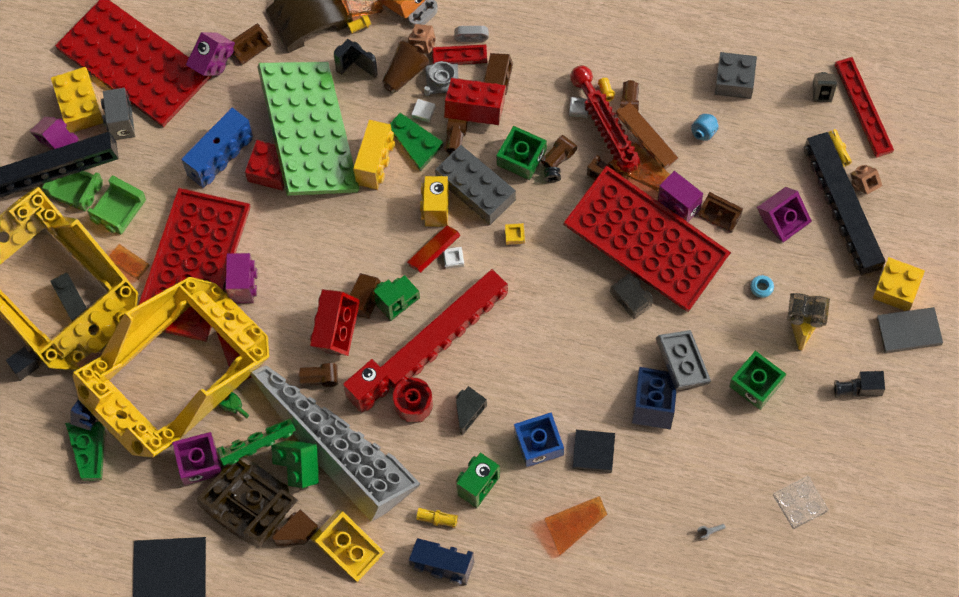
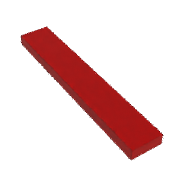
M853 57L836 61L834 64L875 157L893 153L894 148Z

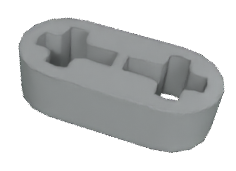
M425 0L409 15L411 27L414 28L415 24L425 25L436 15L438 7L435 0ZM426 6H428V7L433 6V9H430V8H429V9L426 10Z
M458 26L454 30V39L459 42H483L489 38V29L485 26Z

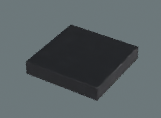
M576 429L573 469L612 473L615 433Z

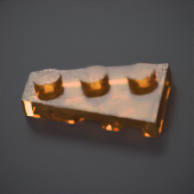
M634 142L631 146L635 147L634 152L638 153L640 164H638L637 170L628 173L627 177L659 192V186L670 173ZM613 159L608 163L609 168L621 174L625 173L616 165L617 160Z
M598 496L544 518L559 556L606 517L607 512L601 497Z

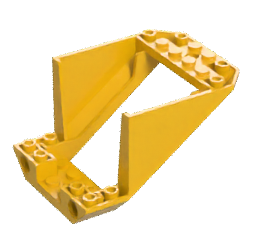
M37 187L19 198L0 214V233L5 231L8 234V240L0 242V264L45 228L108 292L51 340L27 318L1 289L0 317L49 368L77 370V362L92 352L97 353L108 344L124 313L137 306L138 292L79 220L62 216L43 191ZM96 324L98 332L95 335H90L89 327Z
M188 277L124 313L101 357L76 370L72 376L79 401L132 455L153 458L172 446V442L182 439L246 380L252 371L258 369L269 358L268 336L216 283ZM192 306L241 356L234 360L227 372L207 391L200 389L174 421L157 430L109 380ZM116 415H121L124 419H119Z

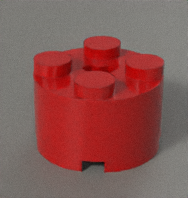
M412 377L403 382L401 381L395 387L393 401L396 414L408 422H423L433 409V396L429 385L420 378Z

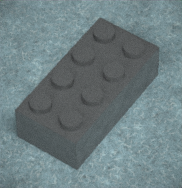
M462 145L435 169L436 176H448L449 190L489 225L516 201V190Z

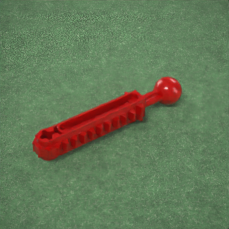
M576 66L570 73L571 83L575 87L582 88L586 95L585 111H588V115H591L594 125L598 126V132H601V137H604V143H607L610 154H613V159L617 160L616 165L619 166L621 171L623 170L628 173L637 170L638 164H640L638 153L634 152L635 147L631 146V141H628V135H625L622 124H619V119L615 118L616 113L612 112V107H609V101H606V94H601L599 90L595 91L591 84L593 74L587 66Z

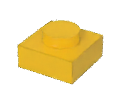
M524 223L505 224L506 245L525 244Z

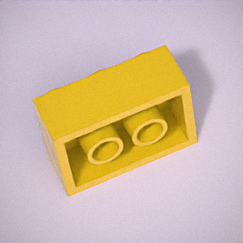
M86 67L51 77L63 120L70 133L103 123L100 106Z
M374 120L368 121L353 168L355 180L359 186L378 190L379 184H383L385 178L384 168L388 167L390 157L388 156L395 146V141L393 140L394 132L391 130V124Z

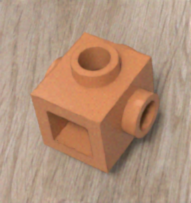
M415 24L412 33L408 36V43L417 48V52L429 54L432 47L435 46L436 37L433 26Z
M861 165L850 173L853 188L868 195L883 186L877 169L870 166Z

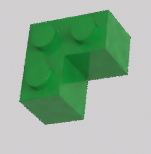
M405 275L401 278H396L393 282L389 279L381 282L374 290L376 306L390 321L420 299L419 290Z
M286 440L271 445L272 464L287 466L288 486L305 488L319 483L317 444Z

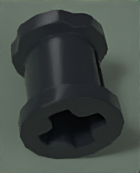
M851 379L849 382L834 381V394L836 398H839L841 395L856 397L857 387L855 379Z

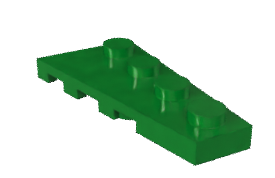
M291 419L266 428V432L263 434L262 432L250 434L245 441L235 440L228 448L218 447L217 451L223 465H232L245 455H253L257 452V449L263 446L269 447L273 445L277 439L290 437L296 431Z

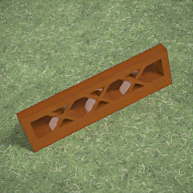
M631 102L625 107H620L616 110V116L663 170H666L678 160L677 155Z

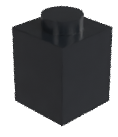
M25 346L6 359V362L20 381L39 368L36 362L39 358L32 350L29 352Z
M860 371L858 377L855 378L859 397L883 396L885 391L884 371Z

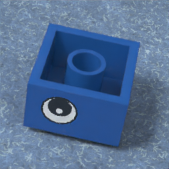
M552 412L514 424V433L526 467L564 456V446Z

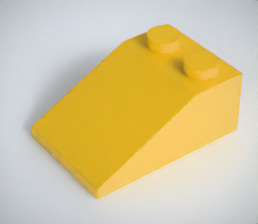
M337 510L310 538L356 582L385 553L341 510Z

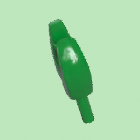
M234 392L228 395L229 399L227 401H222L218 404L225 411L231 413L239 412L246 419L249 417V414L242 409L240 398Z

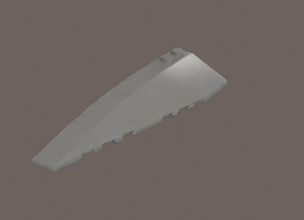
M265 365L251 372V376L283 421L291 419L296 429L293 434L299 442L317 444L319 466L371 522L386 514L420 486V483L390 453L385 455L380 451L381 447L375 442L371 444L364 439L365 435L359 431H353L349 428L350 425L330 410L315 404L316 400L302 395L299 388L288 385L285 382L286 379Z

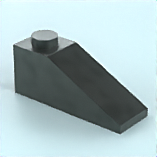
M67 272L50 281L72 321L87 310ZM96 324L91 325L88 330L96 327Z

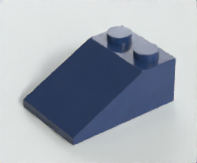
M639 367L632 424L671 430L675 414L676 389L669 371Z

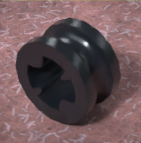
M546 168L544 170L546 175L545 181L550 183L560 181V168Z

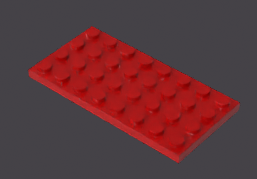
M99 0L55 45L57 50L80 67H86L91 75L110 89L125 88L131 104L162 127H165L212 77V75L203 76L186 65L189 59L187 55L110 0Z
M608 166L604 168L563 223L565 227L686 312L691 310L731 254L729 250Z
M178 188L139 305L188 277L216 283L224 291L226 285L227 254H234L237 251L251 208L250 203ZM190 306L163 332L207 342L212 326Z

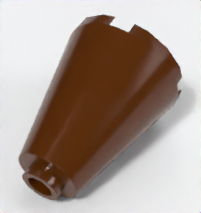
M403 40L400 41L382 80L384 83L383 87L391 93L393 91L398 92L430 63L429 59L423 53L417 52V48Z

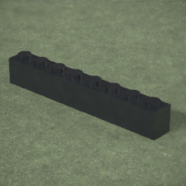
M110 131L1 166L0 198L118 160L117 142Z
M825 132L807 138L803 147L804 153L811 160V169L818 176L819 187L823 188L825 192L826 203L830 204L832 208V216L839 224L840 235L845 237L847 242L846 248L849 253H852L856 270H859L862 276L883 269L886 262L829 133Z

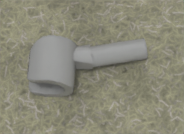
M721 524L713 528L699 527L698 532L707 531V534L700 538L707 540L710 534L725 529V525Z

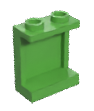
M81 171L47 182L43 185L42 189L46 196L86 212L88 206L90 207L93 204L96 192L102 188L103 180L100 173L95 172L93 175L86 171Z
M112 175L108 180L110 187L94 209L89 208L87 212L93 223L97 225L102 224L111 233L117 232L122 235L145 203L146 197L143 191Z

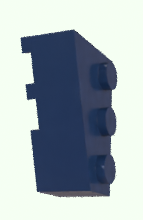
M419 538L416 539L409 558V565L412 566L413 570L417 572H423V570L430 572L431 576L442 579V577L450 579V582L455 585H467L475 563L474 552L467 551V554L457 552L456 547L447 549L441 547L439 543Z

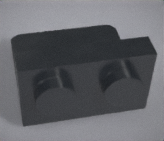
M347 39L334 50L336 72L342 75L354 63L374 78L378 75L376 57L371 52L363 50L357 42Z

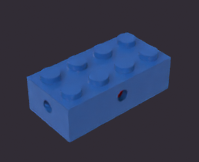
M231 108L181 159L187 176L202 188L207 184H211L215 176L227 167V163L232 158H236L240 150L252 141L253 134L249 120L234 108Z

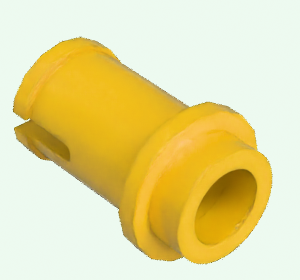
M361 15V18L347 23L352 34L365 27L369 28L372 25L368 15Z
M599 79L597 83L601 93L606 94V101H612L615 92L611 89L609 79Z

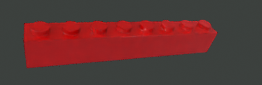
M493 269L486 273L381 366L388 374L390 385L395 389L401 381L403 382L413 375L420 374L428 362L431 363L437 358L440 351L448 349L456 337L459 338L466 332L468 326L476 324L484 312L487 313L493 308L495 302L506 297L508 294V283Z

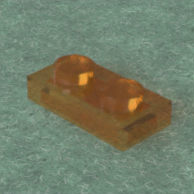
M118 244L108 256L118 268L136 280H139L150 267L149 263L121 244Z

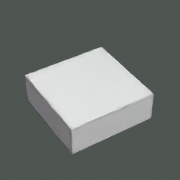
M571 97L569 116L587 118L588 111H585V101L587 99Z
M418 99L412 112V118L430 122L435 104Z
M462 247L449 248L443 252L446 269L465 267Z

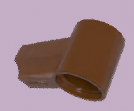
M634 80L623 82L622 99L620 101L621 108L631 102L639 111V83Z
M448 119L444 152L451 155L462 145L463 137L466 136L468 121Z
M561 135L555 141L553 148L541 159V163L545 168L558 167L565 159H569L575 154L578 146L565 135Z
M324 363L320 367L300 368V385L321 384L324 387L337 386L338 365L335 363Z

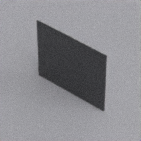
M206 537L135 540L133 597H206Z

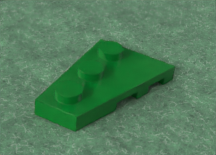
M399 113L390 123L395 138L405 148L409 157L413 159L420 171L424 169L444 145L443 141L402 113Z
M96 422L89 431L70 423H65L82 481L102 480L105 426L101 422Z

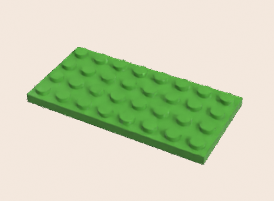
M259 63L257 68L287 196L357 193L360 188L355 180L354 164L329 63Z

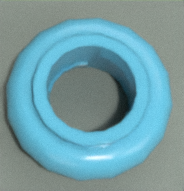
M760 275L751 281L750 288L755 296L766 298L772 294L774 283L768 276ZM765 283L768 288L766 290H760L758 289L757 284Z

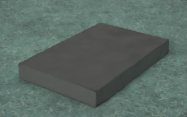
M935 307L877 315L885 353L943 344Z
M691 330L662 334L656 337L657 344L676 390L708 385L711 382Z

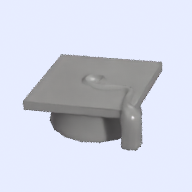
M441 61L428 65L426 67L427 86L424 87L425 96L447 93L451 78H458V64Z

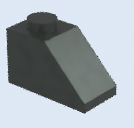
M826 72L815 73L813 79V102H832L837 86L834 74Z
M469 386L465 390L462 389L456 396L459 429L462 435L465 434L487 407V399Z

